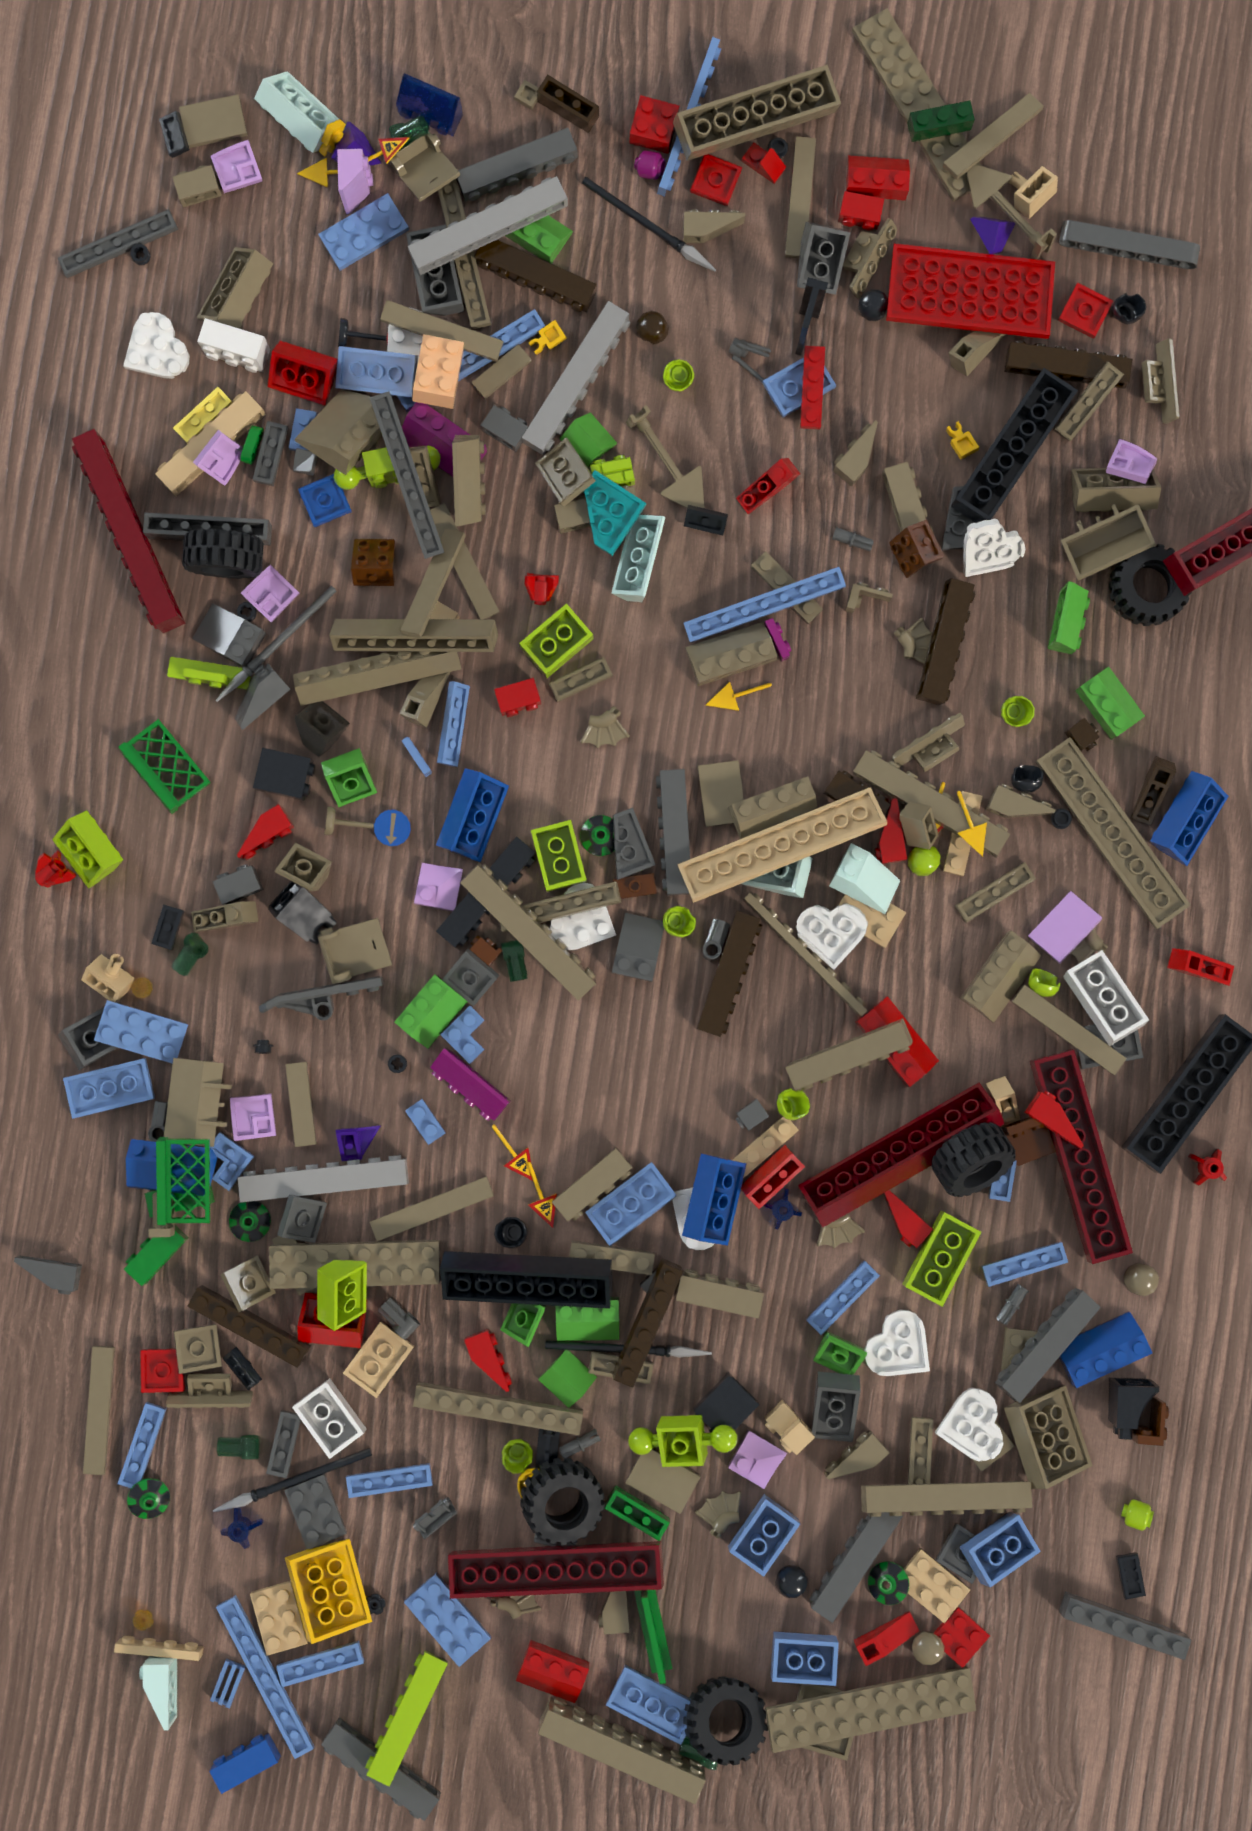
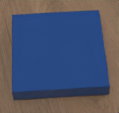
M334 474L298 488L314 528L352 512L343 489L334 481Z

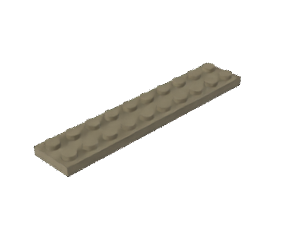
M888 8L852 28V33L906 123L908 122L910 112L945 105ZM962 132L917 141L953 202L970 193L966 173L956 180L942 167L943 162L968 143Z
M1071 737L1035 761L1155 929L1160 928L1191 906Z
M964 1666L963 1668L959 1667L765 1707L771 1751L777 1753L976 1711L971 1671L968 1666Z

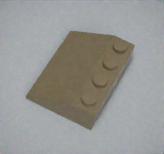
M341 389L295 438V442L346 475L362 458V452H367L382 436L370 401L371 396Z
M1066 1385L1024 1398L1020 1403L1014 1402L1004 1407L1028 1482H1031V1489H1048L1093 1466Z

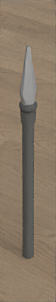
M330 586L254 660H251L247 667L244 666L242 668L243 671L232 679L216 699V702L241 685L248 676L251 677L255 670L337 592L336 589Z

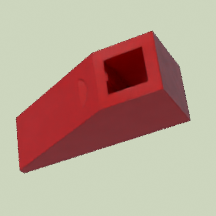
M782 458L736 499L747 514H750L789 485L800 475V472L789 458Z
M278 804L261 814L239 850L238 858L248 860L256 855L255 851L258 849H266L273 845V840L279 836L284 838L292 833L291 829L294 828V825L281 805Z
M488 1328L465 1337L464 1342L471 1360L502 1389L508 1392L512 1380L509 1372L505 1373L502 1365L505 1364L502 1353L497 1352L495 1345L498 1344L495 1333H490Z
M910 1611L854 1639V1643L865 1666H868L888 1655L919 1632V1629Z

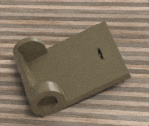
M430 132L397 152L389 161L395 173L420 202L460 176V172L441 152L439 148L441 142L437 135Z
M378 918L333 930L332 927L321 930V934L317 936L332 984L341 983L351 979L352 976L392 965Z

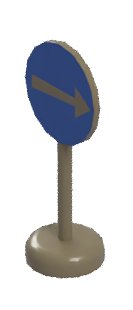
M327 806L324 835H332L334 824L372 828L377 840L390 847L404 843L409 837L411 831L410 822L407 816L400 811L386 810L376 818L373 824L335 819V808Z

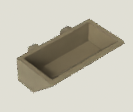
M1113 504L1111 507L1115 514L1114 516L1101 521L1100 516L1095 517L1097 523L1084 529L1082 522L1079 520L1076 523L1080 531L1061 540L1078 581L1156 546L1139 504L1120 513L1116 505Z
M173 1058L164 1137L210 1139V1147H214L216 1126L227 1127V1122L217 1120L218 1108L224 1107L225 1104L219 1102L221 1089H232V1085L222 1083L224 1063ZM195 1144L197 1146H205V1144Z

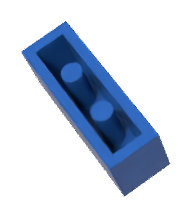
M269 1733L265 1736L260 1734L254 1737L249 1745L245 1747L240 1745L232 1750L231 1755L227 1757L222 1755L213 1761L214 1764L209 1772L221 1794L278 1763L281 1755Z

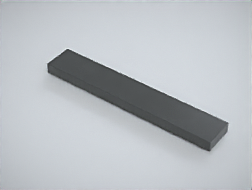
M168 209L58 257V261L66 278H69L131 251L134 245H145L177 231L178 227Z

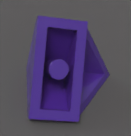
M347 122L343 131L344 135L338 142L331 158L338 163L337 149H363L364 156L368 157L375 154V151L365 134L351 122ZM378 157L368 162L370 166L382 164Z
M973 217L970 219L989 254L1001 253L1015 223L1013 221L986 217Z
M380 1126L336 1130L341 1160H362L364 1153Z

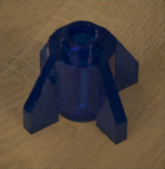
M784 1188L782 1198L775 1200L772 1204L766 1203L763 1205L771 1209L773 1216L776 1218L774 1229L779 1230L782 1221H787L792 1215L802 1216V1212L793 1210L792 1204L788 1201L789 1189ZM784 1206L787 1212L780 1214L779 1209Z
M240 1507L234 1508V1520L228 1528L220 1531L221 1535L229 1536L232 1541L239 1542L244 1549L249 1548L248 1536L252 1529L263 1524V1518L251 1522L247 1517L242 1516Z

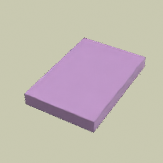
M1070 891L1028 937L1060 964L1102 920V917Z

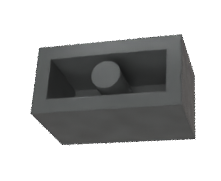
M494 405L482 422L481 429L487 435L517 452L523 443L522 436L528 429L527 422L523 419L512 417L506 408L502 406L498 408Z
M248 864L237 867V872L220 874L217 876V880L212 881L222 905L234 903L264 890L255 867H248Z

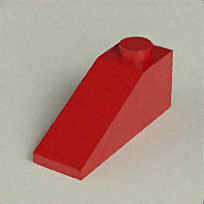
M893 798L890 801L891 805L885 817L887 825L882 827L877 848L874 849L875 858L882 864L907 860L897 798Z
M1172 948L1167 967L1183 974L1230 986L1234 966L1190 950Z
M1048 1091L1044 1093L1037 1092L1024 1113L1075 1147L1082 1149L1084 1145L1061 1105L1055 1101L1056 1097Z
M890 1190L886 1191L883 1195L898 1233L903 1236L900 1240L909 1248L912 1245L918 1248L933 1229Z

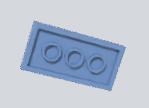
M387 193L318 235L341 271L409 231V227Z
M339 346L335 388L381 394L390 391L391 395L413 397L418 355Z
M106 1000L94 1041L173 1064V1058H178L188 1024Z
M146 1058L63 1078L72 1119L155 1099Z
M651 1162L585 1213L611 1247L677 1197V1195Z
M437 1572L404 1601L406 1606L458 1667L491 1639V1635L459 1598L450 1599L449 1586Z
M625 1665L606 1701V1706L680 1745L686 1736L684 1730L687 1729V1725L683 1724V1717H687V1711L684 1709L686 1704H690L691 1699Z

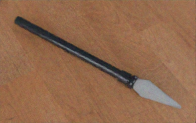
M588 177L584 178L582 181L584 186L669 243L678 253H682L687 260L714 272L716 271L695 247L687 245L684 241L670 235Z
M565 1341L545 1342V1349L621 1353L624 1347L623 1344ZM665 1345L651 1346L648 1354L663 1357L665 1355L667 1358L670 1356L681 1358L711 1355L712 1352L683 1346L671 1347L666 1345L665 1347Z
M367 1448L267 1487L253 1489L251 1492L243 1493L219 1506L213 1512L246 1506L252 1501L257 1502L259 1499H263L272 1493L372 1456V1451L370 1448Z

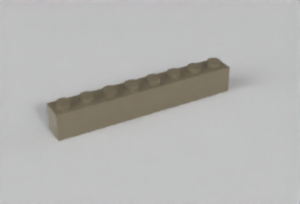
M335 619L329 635L334 651L494 652L498 638L495 620L429 619L421 638L401 633L405 619Z
M393 651L293 674L294 688L300 705L303 706L461 670V663L458 652Z
M873 750L871 752L865 751L854 769L853 775L892 798H897L904 805H907L908 802L931 806L935 823L958 835V832L970 829L961 804L953 801L954 797L946 792L942 794L935 790L936 787L925 781V783L918 781V776L912 772L907 771L905 773L901 771L898 764L892 761L887 763L881 759L882 755ZM966 804L974 827L987 822L984 851L997 858L1010 836V833L1007 832L1008 829L998 823L997 825L989 822L990 818L982 813L978 815L971 811L972 808Z
M478 863L460 883L579 1001L596 984L595 973L588 967L585 969L580 964L582 962L575 953L570 954L565 949L567 947L560 938L556 940L551 935L552 930L545 923L541 925L536 920L538 918L531 909L526 910L521 905L523 901L516 894L511 895L506 890L508 886L501 879L497 881L492 876L493 871L486 864L482 866Z
M418 1382L416 1385L413 1407L573 1435H580L583 1410L424 1382Z
M1031 1482L861 1485L862 1512L869 1513V1517H881V1512H889V1516H902V1512H910L911 1516L923 1515V1511H931V1515H944L943 1511L951 1510V1514H964V1510H972V1514H984V1509H992V1513H1005V1509H1013L1014 1513L1026 1512L1025 1508H1032Z

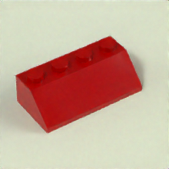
M886 996L856 1020L855 1023L863 1033H867L897 1020L904 1019L913 1040L909 1046L910 1049L899 1054L897 1051L892 1052L890 1057L885 1060L906 1087H911L926 1075L939 1060L889 997Z

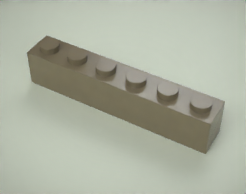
M900 1019L793 1061L785 1068L794 1089L801 1088L804 1091L812 1088L815 1082L820 1081L822 1084L832 1080V1076L838 1073L840 1076L852 1072L851 1068L856 1066L859 1069L870 1065V1061L878 1059V1061L887 1059L892 1052L897 1051L898 1054L910 1049L909 1046L913 1040L904 1019Z

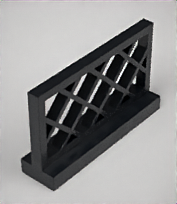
M809 277L807 279L799 314L805 315L795 353L797 355L802 354L811 318L819 319L828 282Z

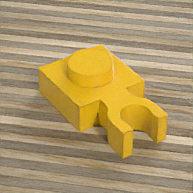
M340 119L327 124L321 139L323 144L319 149V152L324 157L327 155V152L333 153L335 143H338L344 135L343 130L346 124Z
M554 320L538 331L541 335L539 339H532L528 343L530 346L535 343L539 344V348L534 351L538 355L546 345L551 350L566 340L567 337L557 321Z
M958 421L955 425L958 429L957 431H953L948 426L946 432L950 437L954 438L950 444L961 460L977 452L979 446L969 431L963 434L962 426Z

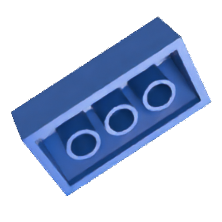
M465 768L436 846L481 862L509 785L481 772Z
M1191 771L1178 795L1175 796L1169 810L1163 816L1159 827L1153 833L1150 842L1161 852L1188 866L1229 796L1211 777Z
M131 1139L126 1155L127 1187L157 1191L156 1142ZM171 1144V1152L177 1157L185 1151L181 1145ZM193 1146L191 1148L199 1158L205 1153V1147ZM211 1148L210 1185L218 1158ZM188 1152L180 1159L188 1168L196 1161ZM199 1162L191 1169L199 1179L205 1174V1168ZM178 1163L172 1167V1173L177 1178L185 1172ZM189 1173L180 1180L188 1189L196 1182ZM199 1183L191 1190L195 1195H205V1189ZM179 1184L172 1188L173 1193L184 1194L186 1192Z
M701 1153L682 1236L701 1242L728 1246L746 1163Z
M1127 1312L1077 1335L1059 1356V1359L1071 1385L1078 1388L1153 1353L1136 1320L1130 1312Z

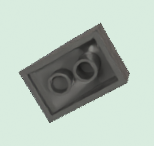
M811 222L805 223L801 240L797 287L805 289L809 277L828 282L826 293L836 295L851 232Z
M212 603L192 639L237 665L247 667L266 633L258 626Z
M269 664L261 665L255 670V675L252 677L238 709L235 720L242 730L290 690Z
M625 913L612 969L613 974L649 982L653 981L664 931L663 921Z
M104 1007L63 1029L58 1034L78 1070L85 1068L118 1048L94 1041Z
M818 1371L811 1429L815 1438L853 1442L861 1392L859 1375Z

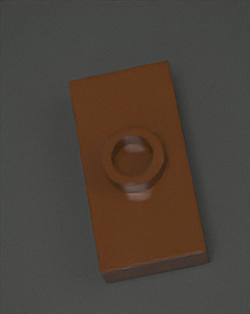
M654 873L630 876L619 880L617 878L613 879V882L616 881L618 883L621 899L657 894Z

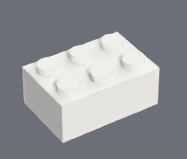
M206 318L197 341L207 358L214 361L221 359L234 367L241 365L253 373L264 371L271 350L264 336Z
M330 1378L292 1407L329 1459L363 1435L367 1430Z

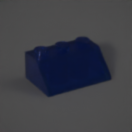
M403 74L396 102L398 113L405 119L412 118L418 121L424 127L430 126L435 128L442 135L454 136L463 117L460 97L408 74Z

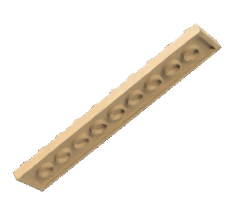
M871 787L677 865L694 903L886 826L887 820Z

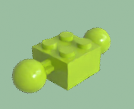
M427 445L434 471L440 464V454L437 449ZM386 447L362 452L363 467L357 468L354 466L346 475L337 469L334 472L335 483L345 490L355 488L360 480L367 478L371 487L384 488L387 484L393 482L399 484Z
M702 1415L661 1416L656 1427L657 1434H653L647 1428L639 1427L634 1429L628 1438L630 1449L638 1455L648 1454L654 1447H659L662 1467L703 1466L708 1455L707 1446H713L718 1452L727 1453L733 1450L737 1444V1434L728 1425H719L712 1433H705Z

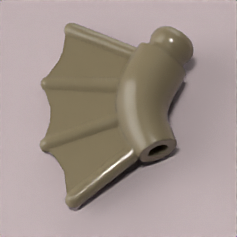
M920 618L906 631L903 627H899L894 632V635L904 648V658L915 659L925 664L932 632L926 628L924 619Z
M613 706L600 716L590 715L588 727L580 742L582 744L591 743L596 748H599L604 744L615 746L619 740L626 737L629 738L630 735L617 720L621 712Z
M1095 926L1070 954L1075 956L1079 964L1096 951L1100 952L1102 950L1105 952L1108 946L1097 935Z
M846 1214L827 1226L821 1227L817 1246L829 1245L836 1248L841 1243H852V1240L858 1234L864 1233L865 1230Z
M722 1491L716 1498H707L704 1506L695 1511L696 1515L713 1527L710 1534L717 1539L721 1537L722 1533H725L731 1524L740 1523L739 1506L742 1495L741 1491L735 1494H727Z
M534 1595L491 1597L490 1606L507 1611L512 1620L522 1614L541 1610V1607L535 1602Z

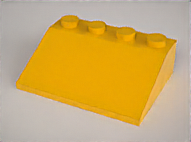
M350 1539L311 1548L285 1557L305 1635L311 1644L372 1622Z

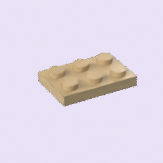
M844 894L838 904L840 906L847 903L860 909L868 921L864 936L883 948H886L906 914L905 911L891 903L886 913L883 914Z
M381 1321L343 1374L377 1398L414 1348V1345L408 1340L401 1338L393 1329Z
M921 1548L904 1567L909 1578L908 1594L943 1623L947 1621L970 1591L968 1586Z
M291 1580L250 1593L267 1656L308 1644L309 1641L305 1635Z

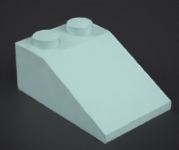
M851 843L843 855L829 886L885 914L900 880L870 852Z
M810 856L741 884L803 898L813 858Z
M149 1656L143 1666L140 1667L139 1677L140 1680H143V1689L163 1729L169 1730L177 1718V1659Z

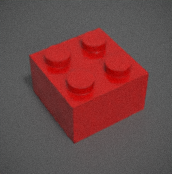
M640 95L630 130V144L669 154L675 132L673 120L676 114L679 113L680 105Z

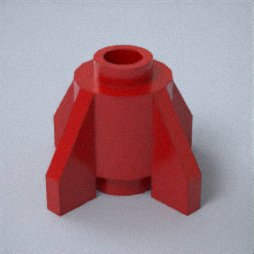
M527 573L524 584L530 600H533L536 605H546V602L551 601V597L558 585L559 575Z
M56 851L51 857L43 853L38 857L35 880L40 886L48 888L55 884L71 881L76 877V873L69 869L66 870L65 864L61 861V852Z
M1216 1149L1211 1157L1204 1158L1190 1153L1188 1157L1198 1163L1197 1168L1200 1173L1194 1181L1195 1185L1199 1186L1209 1178H1220L1222 1181L1227 1179L1223 1173L1224 1166L1221 1162V1150Z

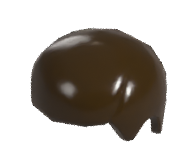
M649 311L643 313L637 320L636 330L643 341L658 344L664 341L668 335L669 326L662 314L656 311Z

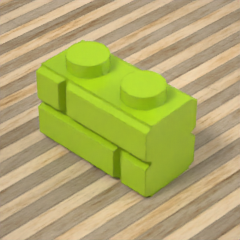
M619 455L614 457L612 461L605 462V459H599L590 465L591 474L596 470L621 487L635 485L630 457L625 458V455Z

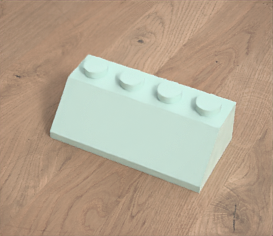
M288 71L264 78L254 97L264 110H267L278 123L282 124L292 136L296 137L312 153L319 151L323 144L321 139L327 124L339 120Z
M640 515L626 535L612 594L626 601L642 602L644 600L665 521L664 516Z

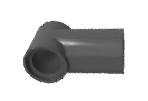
M713 918L702 950L703 957L706 960L715 961L719 958L730 926L729 923ZM714 946L717 948L718 953L715 956H710L706 953V948Z
M155 1101L152 1124L148 1132L149 1139L153 1142L158 1140L155 1135L157 1128L165 1131L168 1102Z
M392 1297L378 1309L393 1325L394 1331L404 1340L420 1326L419 1321L411 1313L406 1312Z

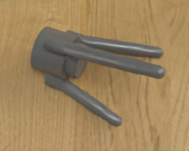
M735 338L729 349V353L733 354L732 360L741 364L753 376L763 382L765 379L745 363L741 357L745 358L748 351L768 358L770 356L768 353L771 352V349Z

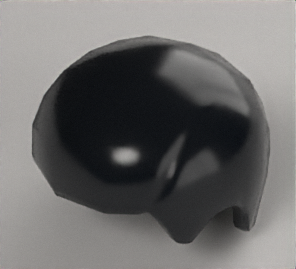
M876 289L865 292L858 304L861 316L868 321H878L884 318L887 314L888 297L884 292Z
M1127 293L1115 299L1112 306L1115 319L1127 325L1140 320L1147 308L1145 300L1139 294L1129 296Z
M1032 765L1015 767L1011 777L1012 786L1024 793L1035 792L1043 783V770Z
M506 1217L495 1226L494 1236L496 1241L505 1248H517L527 1239L528 1229L525 1223L517 1217Z
M787 1565L781 1568L775 1581L779 1594L786 1598L799 1597L805 1592L808 1585L805 1571L797 1565Z

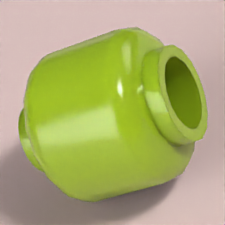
M1133 1499L1129 1502V1505L1124 1504L1121 1516L1125 1517L1124 1522L1126 1526L1144 1531L1146 1527L1150 1528L1154 1511H1151L1149 1504Z

